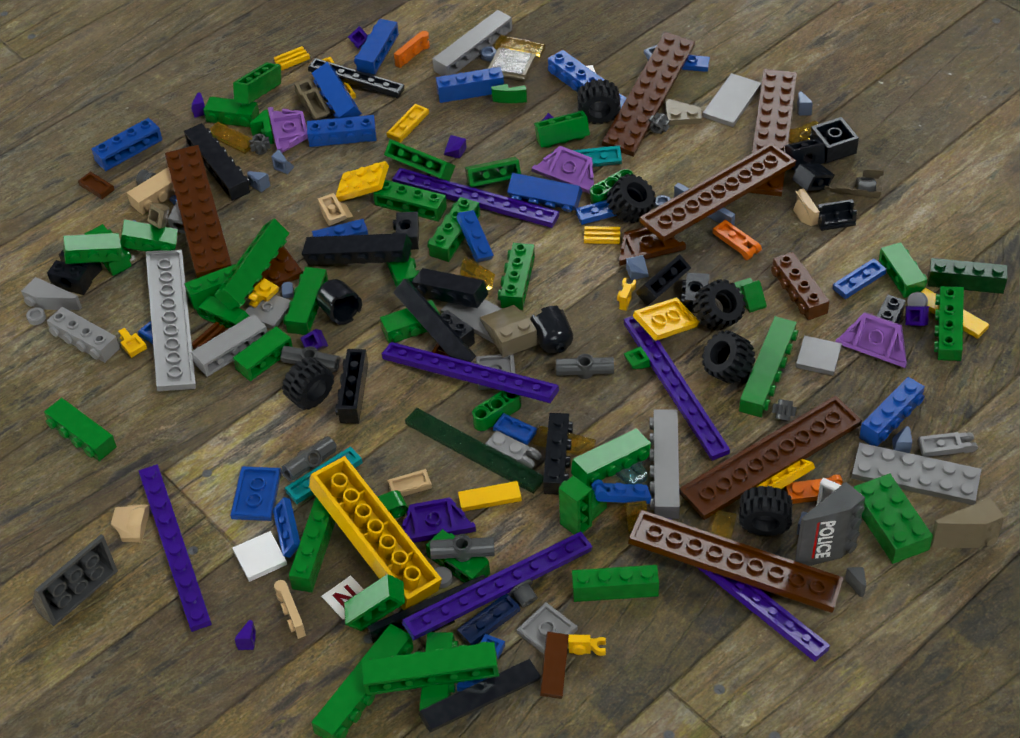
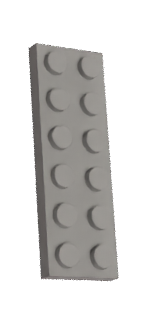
M859 443L851 479L867 482L890 473L901 490L974 505L981 469Z

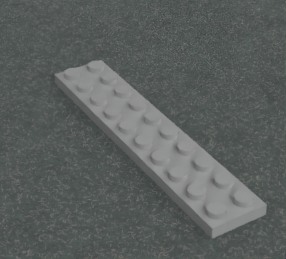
M182 250L146 251L157 391L196 389L194 363L191 354L192 344L187 294L184 285L185 275Z

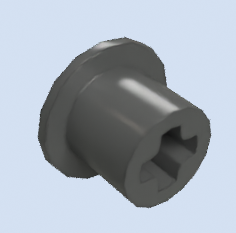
M531 579L518 584L508 594L510 597L515 596L522 608L531 605L538 598L531 588L533 584Z

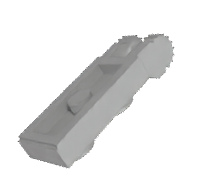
M497 430L486 442L488 450L529 469L535 466V462L532 459L540 460L542 457L541 452L535 448L529 447Z
M971 432L918 437L917 441L921 454L924 457L962 452L966 454L978 449L977 443L971 442L974 440V435Z

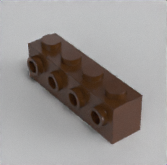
M794 252L773 258L772 274L778 278L782 288L786 289L791 301L795 302L798 306L800 313L804 314L807 320L828 314L829 299Z

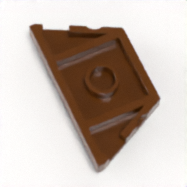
M646 227L627 231L623 234L619 265H625L626 258L643 255L645 259L685 250L686 243L684 241H677L674 239V236L663 242Z

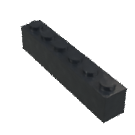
M201 123L184 131L189 147L199 145L204 166L231 201L250 193L249 185L251 183L249 178L243 175L241 168L235 165L231 156L227 155L225 148L220 146L216 137L213 138L209 128L206 129Z
M407 233L306 237L302 256L308 265L408 262L412 242Z

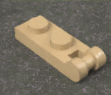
M284 580L276 581L274 588L277 599L283 602L280 605L284 616L289 615L290 618L287 620L291 632L295 631L298 639L306 636L304 626L287 583Z

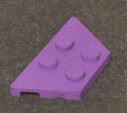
M268 107L277 150L279 149L283 153L308 139L303 111H291L289 109L274 111L273 107Z
M563 146L556 148L552 154L544 157L542 162L532 167V172L558 182L578 185L582 191L589 194L590 188L594 185L592 157Z
M864 312L835 340L837 343H842V346L904 368L907 366L901 324Z

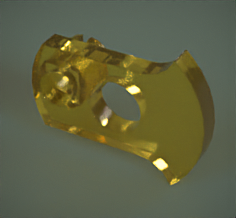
M812 121L796 129H790L789 142L796 143L810 139L811 126L818 125L819 123ZM803 131H809L806 135H800Z

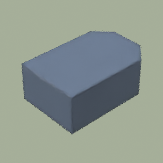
M284 282L282 284L283 298H294L293 284L291 282Z

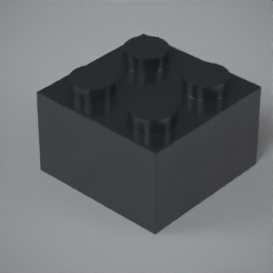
M842 117L811 126L810 139L817 138L825 144V163L857 153L859 137Z

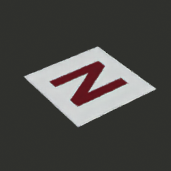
M350 575L321 597L344 620V602L364 589Z

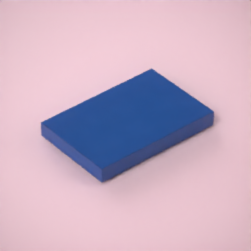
M241 467L230 515L231 519L272 521L282 473L281 468Z

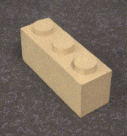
M169 167L127 192L130 205L140 214L144 215L147 213L152 202L161 204L175 195Z

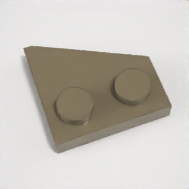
M665 99L666 116L670 120L668 125L702 123L700 107Z

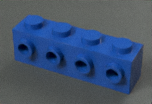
M379 19L377 24L373 26L372 32L367 36L366 42L355 56L354 63L356 64L357 71L376 74L399 35L397 22Z
M564 50L548 58V71L576 92L580 90L581 86H585L586 82H591L593 79L595 81L598 79L604 81L602 77Z
M328 62L312 72L315 78L313 82L318 89L321 88L320 94L325 100H328L327 105L329 108L335 111L333 114L335 118L355 117L362 114L335 69Z
M501 67L436 77L437 94L440 103L492 95V86L504 84Z
M374 115L307 121L309 147L377 141Z
M147 118L91 148L95 162L107 171L163 139L160 128L150 118Z
M512 173L507 193L510 198L528 201V203L538 205V203L544 204L552 209L559 207L564 211L572 212V210L576 211V208L579 206L582 189L578 185Z
M907 377L862 423L859 438L873 446H878L882 441H885L894 429H897L900 423L922 403L925 397L923 395L925 386Z

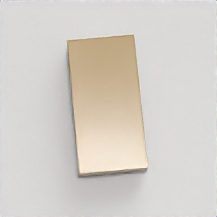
M426 469L388 480L390 491L398 490L402 496L432 488Z

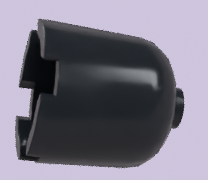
M328 280L320 286L317 292L318 305L338 325L352 322L354 320L352 317L356 315L357 311L359 313L361 311L362 299L341 280Z
M557 305L544 307L541 309L542 312L536 317L533 314L530 318L537 330V342L544 352L550 354L562 353L571 345L573 331L563 309H559Z

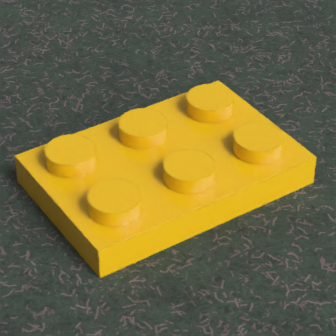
M383 161L343 173L335 195L338 201L341 202L382 190L389 168L388 163Z
M677 297L635 310L633 314L635 320L655 341L696 328L700 322Z

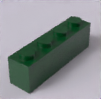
M931 258L928 287H964V290L1004 294L1007 282V265Z

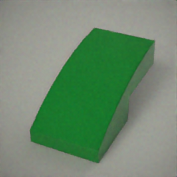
M508 84L491 87L493 102H527L525 85L509 88Z
M641 346L624 353V357L632 369L651 367L649 364L650 359Z

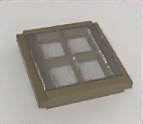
M498 48L488 69L501 67L504 78L525 81L535 62L536 54Z

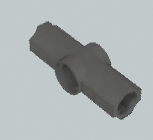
M284 346L282 349L281 362L296 364V362L301 361L303 358L313 357L332 372L338 371L340 356L318 352L312 346L305 347L304 349Z
M581 354L577 358L556 359V376L577 375L582 379H588L593 374H614L613 357L593 358L589 354Z
M326 436L308 449L299 451L296 457L281 466L283 476L288 481H293L312 467H318L324 459L337 451L335 441L330 436Z
M460 534L454 539L431 540V559L455 558L460 562L470 560L471 557L495 556L494 537L470 538L467 535Z

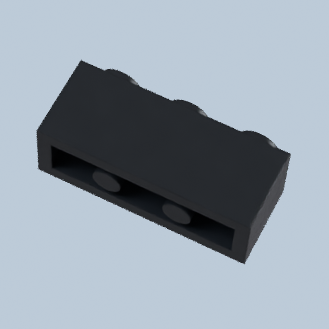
M679 254L635 293L648 306L687 273L691 267Z

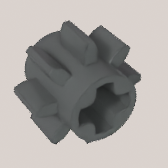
M657 112L649 119L651 122L649 127L656 134H662L663 131L666 132L670 127L668 125L670 120L663 113Z
M256 134L252 137V140H249L251 152L255 151L258 155L265 154L267 149L271 148L269 137H265L263 134Z
M778 399V404L773 403L772 413H776V419L790 421L791 416L796 415L797 407H793V401Z

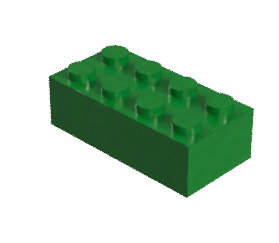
M890 473L853 487L865 497V509L862 513V519L892 564L930 550L933 538L932 533Z

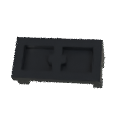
M853 199L818 204L817 208L820 211L818 225L821 231L856 226L857 210H853Z

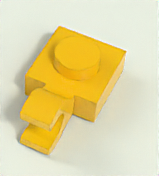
M264 278L254 287L253 293L249 295L248 299L251 300L249 305L256 308L262 300L265 302L269 301L279 291V287Z
M623 278L622 291L619 290L617 301H619V309L627 311L632 298V292L636 289V280H633L631 284H627V278Z
M126 328L118 331L121 335V347L131 358L147 349L145 342L137 333L130 335Z
M569 634V653L583 655L591 654V651H593L598 656L606 655V648L598 647L599 645H606V638H591V635Z

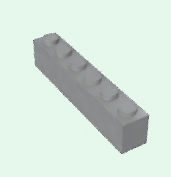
M499 10L495 11L433 58L434 72L441 76L457 73L481 54V49L488 46L491 47L512 31V17Z
M654 409L653 417H650L649 428L653 429V433H650L651 445H654V449H650V461H654V465H650V477H654V481H650V493L654 494V498H651L650 510H654V514L665 518L679 519L678 410Z

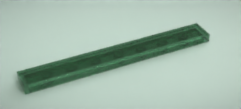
M416 408L405 419V424L511 482L518 481L520 487L533 494L543 483L544 476L419 408Z

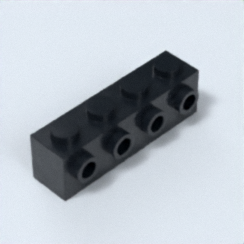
M422 268L411 281L424 298L472 308H478L488 296L484 280Z
M347 349L346 359H343L344 371L340 376L341 389H338L339 401L335 406V414L339 415L340 423L359 424L368 371V358L366 349Z
M549 413L543 478L544 494L559 495L561 483L569 479V473H566V468H570V456H567V451H571L572 439H569V433H573V422L569 421V414Z

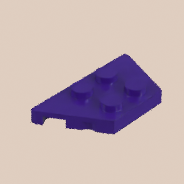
M450 497L410 504L407 517L402 523V529L413 543L432 540L442 529L454 535L476 532L475 524L466 518L465 513L456 506V503Z

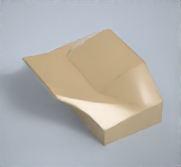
M799 189V191H796L797 199L793 211L802 223L810 226L817 225L820 211L805 189Z
M334 193L317 198L321 212L328 225L331 226L353 217L347 205L338 201Z
M128 505L126 507H115L111 526L118 531L122 542L142 543L150 506Z

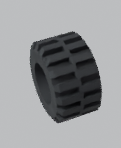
M593 79L591 82H586L585 86L580 87L577 96L578 110H583L587 115L588 123L603 124V122L608 123L611 119L614 120L619 110H621L618 88L613 82L609 83V80L606 79L604 81L602 79L596 81Z
M626 174L620 177L607 193L609 209H612V213L617 215L618 219H623L627 223L629 221L630 223L639 222L640 217L650 212L654 207L656 198L654 197L655 192L652 191V186L648 185V182L643 180L642 177H636L634 174Z
M718 279L698 290V293L695 295L696 299L693 301V305H695L693 309L694 312H697L696 317L701 320L703 326L707 325L708 329L713 328L714 331L723 330L737 323L743 317L742 314L745 313L743 307L746 304L743 301V294L739 292L741 291L739 287L736 288L733 282L729 284V280L722 281V279ZM715 298L721 302L723 312L717 307Z
M725 330V332L719 331L718 335L714 334L712 339L707 341V346H704L703 350L705 351L702 354L704 370L709 375L723 382H739L741 377L745 378L747 376L746 373L752 369L751 364H754L753 357L755 356V352L752 351L754 347L750 344L749 340L729 330Z
M303 358L301 361L296 362L285 375L286 377L282 385L283 394L302 410L315 408L327 398L332 390V385L334 384L333 372L316 358Z
M759 486L746 490L740 499V525H742L744 530H748L747 532L758 536H776L777 534L785 533L792 525L791 496L787 495L786 491H781L780 488H773L772 486Z

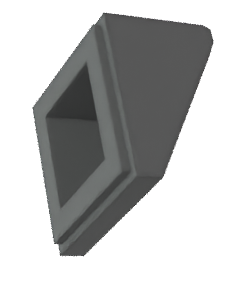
M856 178L857 189L867 190L868 192L876 191L877 182L874 178Z
M847 568L845 576L847 583L860 597H863L866 590L864 568Z

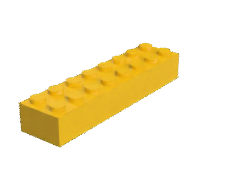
M346 456L311 474L309 488L377 577L381 579L389 574L404 582L405 603L401 605L403 610L418 604L439 591L442 578Z

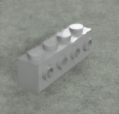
M61 307L47 320L49 332L53 336L60 337L67 344L76 346L81 352L85 351L96 360L99 359L105 363L120 349L115 335L64 307Z
M254 314L193 350L191 354L194 364L208 377L231 363L237 353L243 351L252 342L268 332L267 327Z

